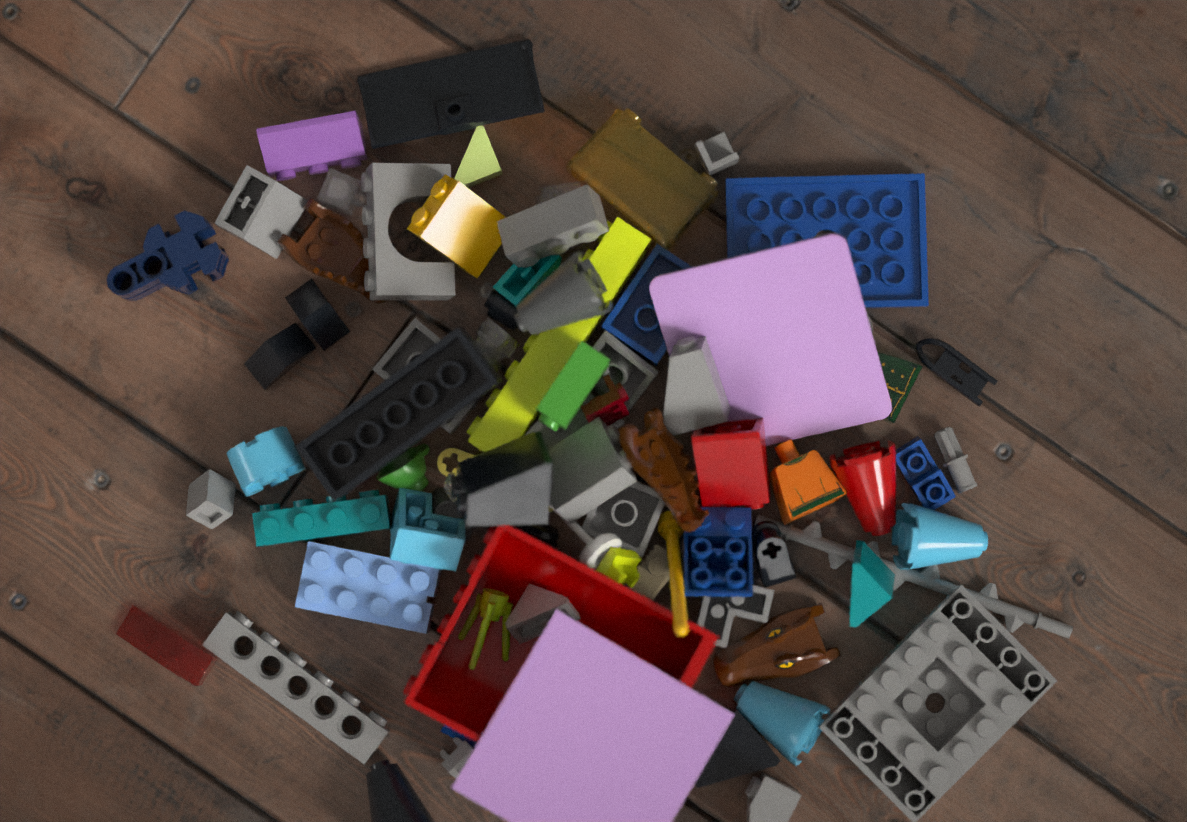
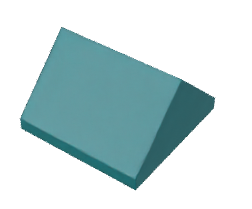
M856 540L853 558L849 627L859 626L887 603L893 594L895 574L864 541Z

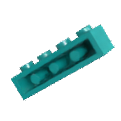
M379 490L359 492L360 498L346 500L345 495L337 501H334L331 496H327V503L313 505V499L293 501V508L280 509V503L261 505L260 512L252 513L256 546L263 547L391 529L388 496H380Z

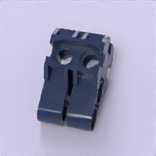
M184 210L174 216L181 229L180 232L171 236L169 231L163 232L160 224L149 228L143 244L145 252L110 270L107 275V285L111 292L127 301L133 302L165 286L189 295L199 290L192 274L202 270L205 276L210 275L214 282L224 277L229 257L224 248H219L216 241L206 247L204 246L203 241L216 235L212 224L203 216ZM157 262H162L161 271L156 275H152V267ZM132 277L131 286L123 291L122 284L124 280Z

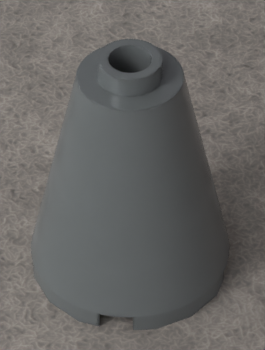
M581 251L572 254L517 305L518 313L514 316L523 332L528 330L534 335L604 315L613 310L611 299L605 302L602 293L607 291L604 282L588 258L583 261L581 260L583 255Z

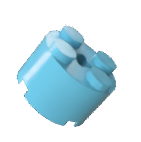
M284 426L256 435L254 440L247 444L244 441L226 453L246 497L260 492L264 489L263 486L270 484L272 488L283 484L289 480V476L306 469L298 450L295 448L296 445L290 432Z

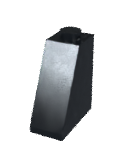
M735 709L731 712L735 715L694 784L697 788L776 766L781 760L741 713Z

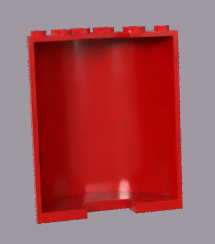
M491 525L483 539V542L488 544L483 555L476 554L467 569V572L472 574L469 584H461L452 601L458 604L452 615L449 613L445 614L437 629V632L442 634L439 641L435 645H427L419 660V663L424 665L418 677L411 675L402 693L408 695L404 702L405 704L479 742L540 638L538 636L520 644L510 633L508 661H503V616H500L499 621L490 620L474 670L469 669L472 653L483 620L480 617L481 610L465 638L460 640L458 636L475 605L477 594H482L484 588L495 589L508 594V602L513 604L512 611L529 583L562 595L578 611L580 619L576 620L577 622L691 689L719 636L687 620V634L678 636L674 630L673 612L510 525Z

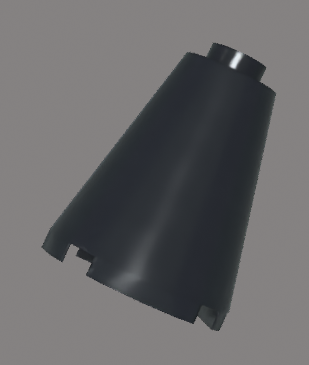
M383 760L370 766L371 771L366 774L371 822H435L397 763L390 764L389 760Z

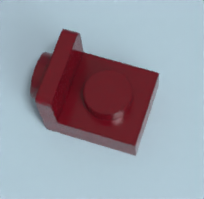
M608 374L603 379L609 392L596 396L589 403L581 406L589 423L599 417L609 426L630 414L624 403L629 400L621 382L614 384Z

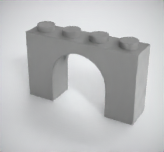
M372 163L366 168V172L362 173L361 190L366 192L367 205H364L362 209L363 225H367L368 238H365L363 242L364 258L369 259V271L365 272L364 287L365 291H370V300L448 301L455 296L454 262H415L409 260L397 252L388 234V221L393 209L403 203L426 202L431 195L430 192L433 185L438 180H441L444 174L451 177V164Z

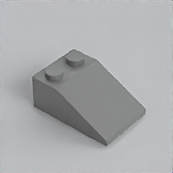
M764 772L761 773L759 778L753 776L745 791L746 796L749 797L747 800L746 822H788L801 797L800 792Z

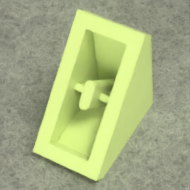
M484 126L476 127L454 178L467 188L502 175L500 165Z

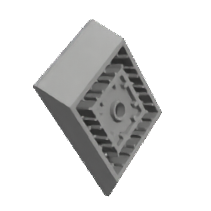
M960 585L934 607L838 703L819 728L912 822H917L1057 680L963 585ZM932 693L940 694L944 700L943 708L938 712H930L925 705L926 698Z

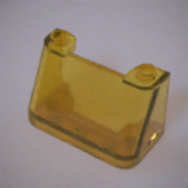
M626 108L623 112L617 109L568 161L566 170L577 181L584 182L586 180V184L639 227L644 235L648 237L651 234L650 238L656 243L655 246L659 244L671 252L718 197L719 192L715 189L718 183L704 171L699 175L639 125L642 120L632 110Z

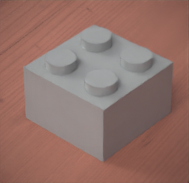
M635 482L588 512L582 528L589 536L594 538L607 532L614 533L622 542L621 549L636 551L639 557H643L665 502L653 488Z

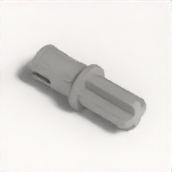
M946 427L937 431L934 437L946 462L943 466L948 467L958 494L978 486L966 460L968 454H963L953 428Z

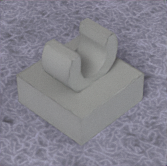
M455 737L453 742L457 745V749L450 755L442 749L440 755L444 759L441 765L457 779L475 748L468 742H463Z

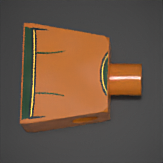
M792 439L774 448L782 464L775 467L769 473V479L784 525L830 505L847 494L818 451L812 450L800 456Z

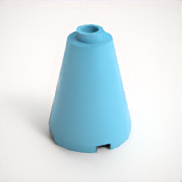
M902 503L901 505L904 510H897L896 524L892 528V545L898 546L899 555H893L894 563L898 569L910 570L978 558L982 551L987 549L988 534L986 531H983L980 524L912 503Z
M754 681L749 685L743 684L734 698V701L738 703L736 710L782 756L795 766L802 762V760L797 758L801 751L808 754L822 732L819 726L824 721L822 715L830 714L831 709L823 704Z

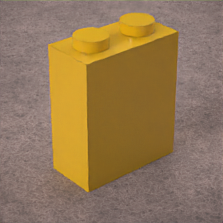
M444 174L442 179L433 185L430 192L431 195L424 205L413 214L407 230L449 261L454 262L461 270L478 278L502 244L497 221L506 217L461 182Z

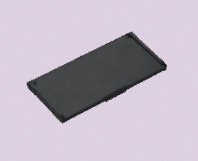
M530 39L358 75L357 84L363 99L372 149L435 135L457 133L475 129L477 126L544 113L543 100L533 60V43Z

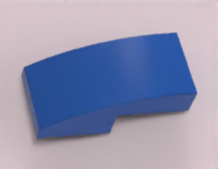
M917 436L896 449V465L922 507L936 510L956 497L921 438Z

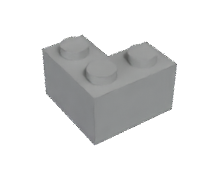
M753 585V597L703 596L696 624L719 636L715 646L726 648L734 615L767 623L775 590Z

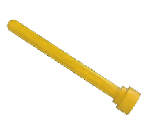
M666 511L660 514L657 521L658 532L666 540L674 630L678 636H684L688 632L679 542V538L684 531L679 528L671 511Z

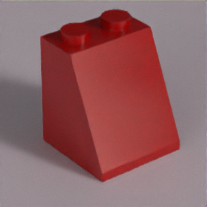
M763 418L731 420L694 430L692 445L702 507L744 505V508L754 510L763 508L764 504L770 502L771 489Z

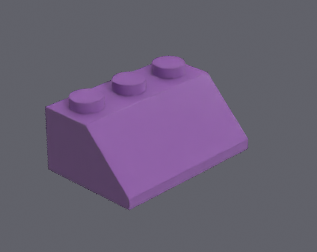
M356 111L256 129L266 171L270 177L276 176L277 181L296 178V173L302 171H309V175L326 173L329 171V166L340 164L342 169L361 166V160L368 159L362 124Z

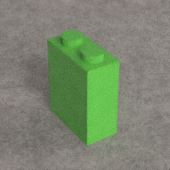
M581 341L536 408L537 412L541 415L539 421L555 432L559 427L566 431L609 367L610 359Z

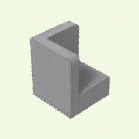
M725 132L703 142L702 140L695 142L694 149L708 177L737 164L739 161V156L737 152L734 153Z
M211 469L206 471L189 485L186 516L210 529H214L233 515L235 483Z

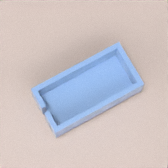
M308 541L295 607L427 634L430 630L435 605L429 602L426 603L427 596L436 597L442 570L412 563L405 564L400 561L390 560V557Z

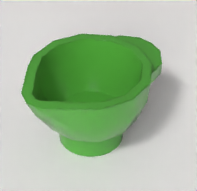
M427 444L411 447L381 469L376 479L395 489L423 490L429 483L425 476L427 468L424 456L428 454L430 448Z

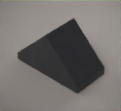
M312 278L285 297L299 320L323 351L351 332Z
M295 322L267 339L244 365L264 390H266L317 348Z

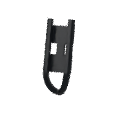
M928 338L918 341L915 345L918 357L931 372L978 407L983 401L977 396L987 382H990L992 385H996L998 380L942 340ZM932 344L945 349L935 364L925 356L922 350L924 345ZM961 362L972 369L969 374L959 368ZM952 374L962 381L961 385L951 378Z

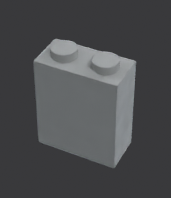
M599 417L548 450L552 461L550 501L555 511L570 524L637 481L632 471L633 467L619 444L621 443L619 431L613 424L608 426Z

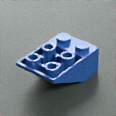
M700 507L709 511V515L705 517L702 526L698 527L695 531H684L685 596L753 597L751 508Z

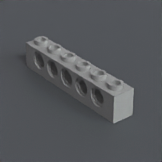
M237 611L235 615L231 612L225 613L205 640L203 646L358 761L366 764L390 732V729L385 726L388 721L373 710L369 714L358 707L361 701L348 691L344 690L342 694L331 687L334 681L318 670L316 674L304 667L307 661L291 650L289 654H286L277 647L280 641L266 631L259 634L252 629L251 626L254 622L241 612ZM242 636L249 637L253 642V650L249 655H243L237 649V642ZM268 656H274L280 662V670L275 675H270L264 670L263 664ZM294 676H302L307 682V690L302 695L295 694L291 690L290 682ZM323 695L329 696L334 701V709L330 714H323L317 708V701ZM349 715L356 716L361 721V729L357 734H350L344 728V720Z

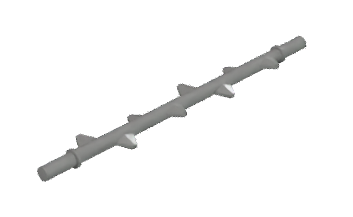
M759 514L757 515L754 526L761 521H772L778 525L782 537L785 538L784 540L790 539L828 553L830 568L837 569L847 560L853 562L855 548L822 537L820 522L813 521L801 530L793 527L791 523L790 525H784L782 522ZM871 541L867 545L880 558L878 542ZM880 558L895 574L893 591L905 581L946 595V597L959 587V585L940 579L938 565L928 566L921 572L914 569L901 570L896 567L894 562ZM989 583L979 592L967 589L987 610L1003 615L1006 629L1011 633L1024 623L1033 626V629L1040 628L1068 639L1072 633L1073 626L1043 616L1041 612L1037 614L998 600L996 584Z

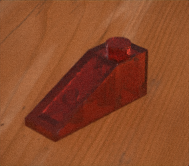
M134 605L116 635L160 665L196 687L203 684L218 659L211 651Z

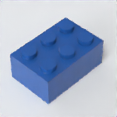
M657 244L602 324L601 330L609 332L630 350L654 366H657L667 352V347L650 294V283L656 276L692 268V266Z

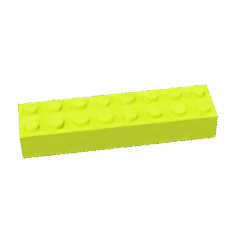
M619 217L616 218L614 223L607 221L609 232L599 235L597 241L600 244L596 250L593 251L589 248L581 259L583 261L588 258L607 289L606 292L602 293L604 301L606 302L611 299L612 303L651 247V239ZM604 315L541 332L539 335L531 334L523 347L524 352H526L520 363L516 360L513 361L504 375L505 379L508 380L502 390L496 388L485 404L489 410L483 419L477 416L467 430V433L471 436L468 442L482 452H486L524 436L539 414L536 408L580 342L586 343Z

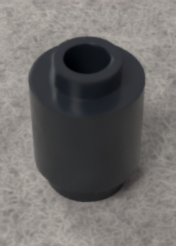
M493 289L484 307L489 309L487 316L513 331L516 328L522 331L514 316L518 313L517 307Z

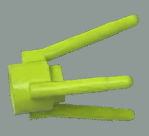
M484 588L482 594H477L475 605L458 636L460 640L465 638L481 610L480 617L483 620L469 664V669L474 670L490 620L499 621L500 616H503L502 659L503 661H508L510 632L506 627V621L511 614L513 604L508 602L509 595L502 591Z

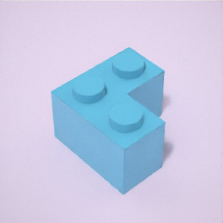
M399 488L391 516L390 560L400 561L405 564L412 563L429 566L439 570L456 571L465 543V520L432 514V493Z

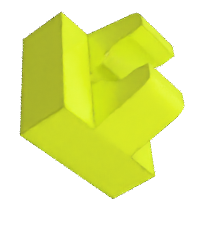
M610 547L595 571L621 585L627 583L630 588H633L640 578L636 567L640 563L641 558L636 551Z

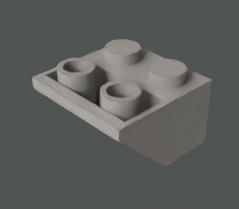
M246 165L218 215L215 224L224 231L278 259L283 249L277 243V240L282 234L290 237L305 210L304 205L308 200L274 179Z

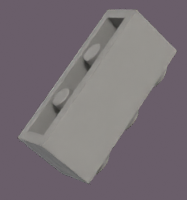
M588 184L497 221L505 256L518 268L535 265L538 260L544 257L562 254L569 247L581 242L594 241L599 235L609 232L600 196Z

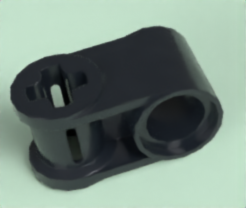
M772 521L757 523L752 529V543L763 587L766 588L796 579L792 560L778 525Z

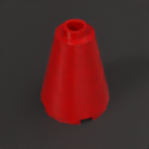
M880 441L858 444L842 449L844 454L842 457L836 459L835 453L829 457L831 467L846 490V496L863 530L871 532L872 536L888 534L891 532L890 527L896 524V447L892 441H887L888 447H881Z

